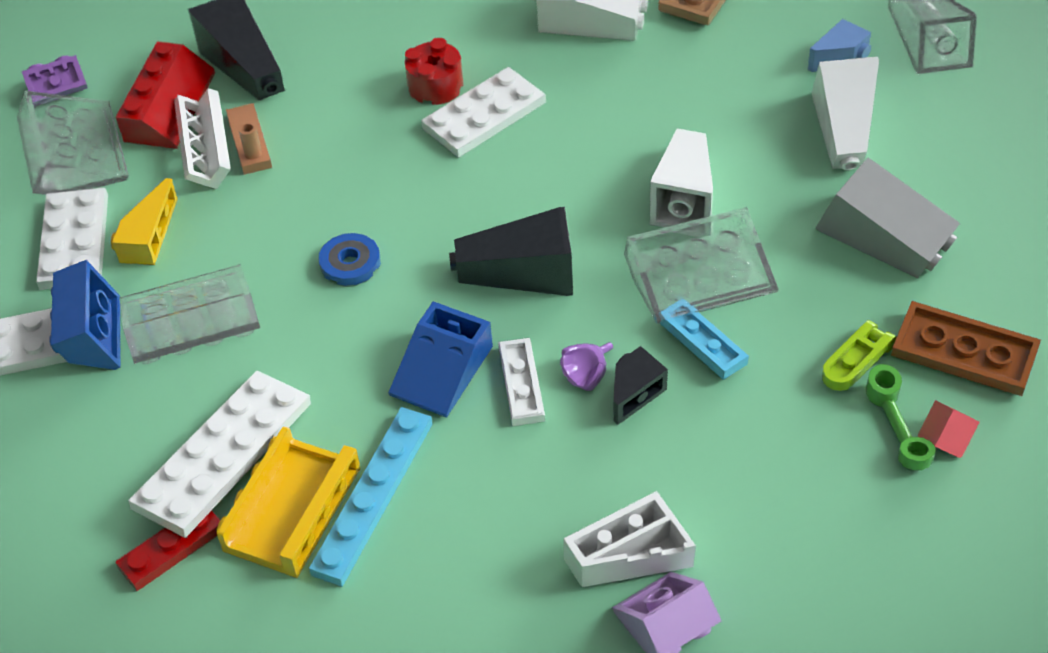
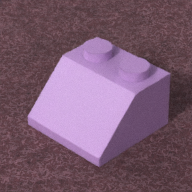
M669 572L612 607L615 615L646 653H679L682 649L681 646L692 639L705 637L711 632V627L722 621L704 582L674 572Z

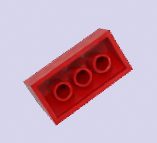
M157 41L116 115L123 142L177 149L180 140L174 100L180 95L199 102L215 75V69L183 44ZM186 109L192 116H194L195 111Z

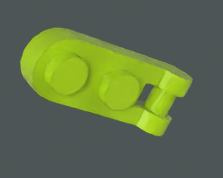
M867 320L825 362L822 371L824 384L833 390L843 391L849 389L884 353L891 351L897 336L889 331L886 333L878 329L877 324Z

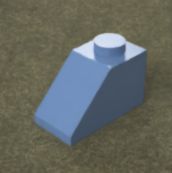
M842 19L810 48L808 70L817 72L819 62L867 58L871 51V45H869L871 32Z

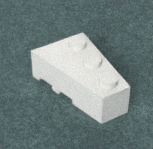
M657 491L564 538V561L581 587L694 566L696 545Z

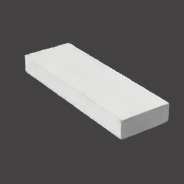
M530 338L498 342L512 426L545 422V413Z

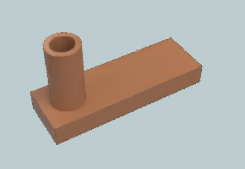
M254 103L226 109L244 175L272 168Z

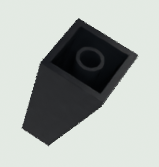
M212 0L188 9L198 51L204 58L258 100L285 91L281 70L245 0Z
M557 207L454 239L455 252H450L449 258L451 271H457L458 283L564 296L573 295L572 252L565 207Z

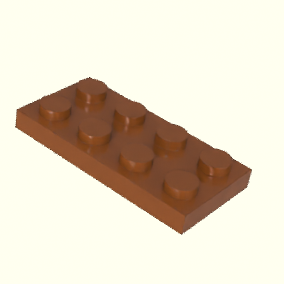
M911 301L893 345L891 356L1023 396L1041 339Z

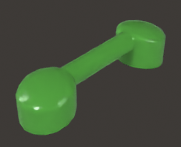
M887 364L874 366L869 372L865 389L866 395L873 404L883 408L901 444L898 453L899 462L905 468L911 470H924L928 468L934 459L936 451L934 444L922 437H912L895 403L898 400L902 384L900 373L894 367Z

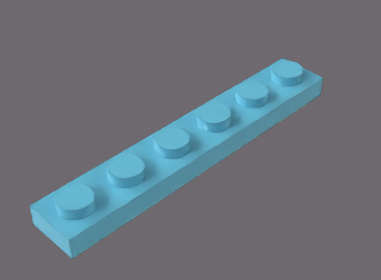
M403 407L400 408L309 567L311 576L343 587L433 425L431 416Z

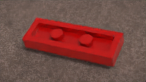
M211 510L186 538L167 528H163L119 558L115 563L134 589L139 591L217 536V527L220 519Z

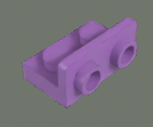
M76 55L61 56L55 59L54 62L44 65L34 64L27 70L21 71L33 105L88 89Z

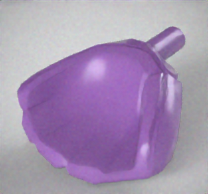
M608 342L599 347L595 344L584 343L565 347L561 352L562 357L560 359L564 376L567 377V380L573 386L586 391H592L606 372L607 364L604 354L613 349V344Z

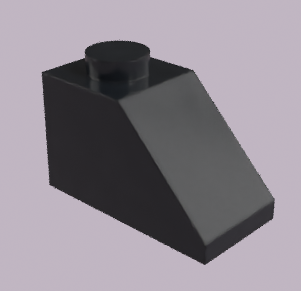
M641 346L631 353L624 354L616 363L613 420L617 425L667 390L668 369Z

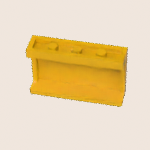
M283 426L278 435L270 440L267 452L261 462L255 464L251 478L245 488L237 493L232 509L218 524L217 536L223 552L298 578L361 469L357 449L344 445L340 453L337 454L295 440L292 437L290 428Z

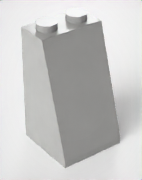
M867 157L837 192L817 224L816 229L918 278L925 268L931 272L942 258L938 254L940 249L947 252L957 239L953 232L960 223Z

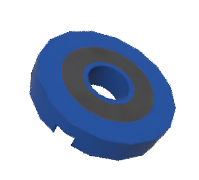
M358 233L341 234L330 239L323 245L319 253V266L324 277L329 281L330 279L337 281L338 285L343 286L358 285L369 280L376 268L379 269L381 265L380 251L375 241L366 235ZM348 257L357 258L355 261L352 262L343 261L345 258Z

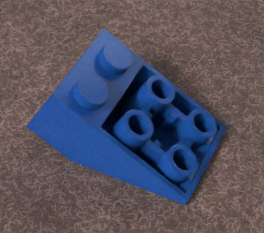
M433 301L416 325L388 392L389 396L447 418L493 347L491 323Z

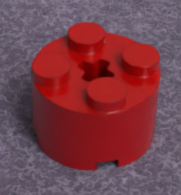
M434 38L430 42L422 43L406 50L405 71L408 91L413 99L423 103V100H428L432 102V105H440L458 97L464 82L461 55L454 46L448 44L444 38Z

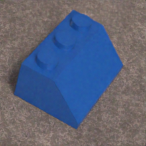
M87 259L53 272V287H51L52 311L50 312L52 322L51 335L49 337L53 351L59 353L71 364L112 370L121 368L120 295Z

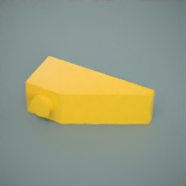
M165 178L120 220L117 231L111 237L112 250H115L119 263L155 265L178 200L172 178Z

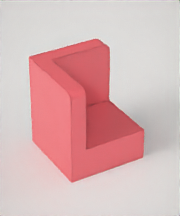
M935 400L918 433V437L925 438L931 441L935 447L961 458L980 422Z

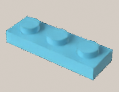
M684 299L659 313L658 322L723 380L748 365L749 355Z

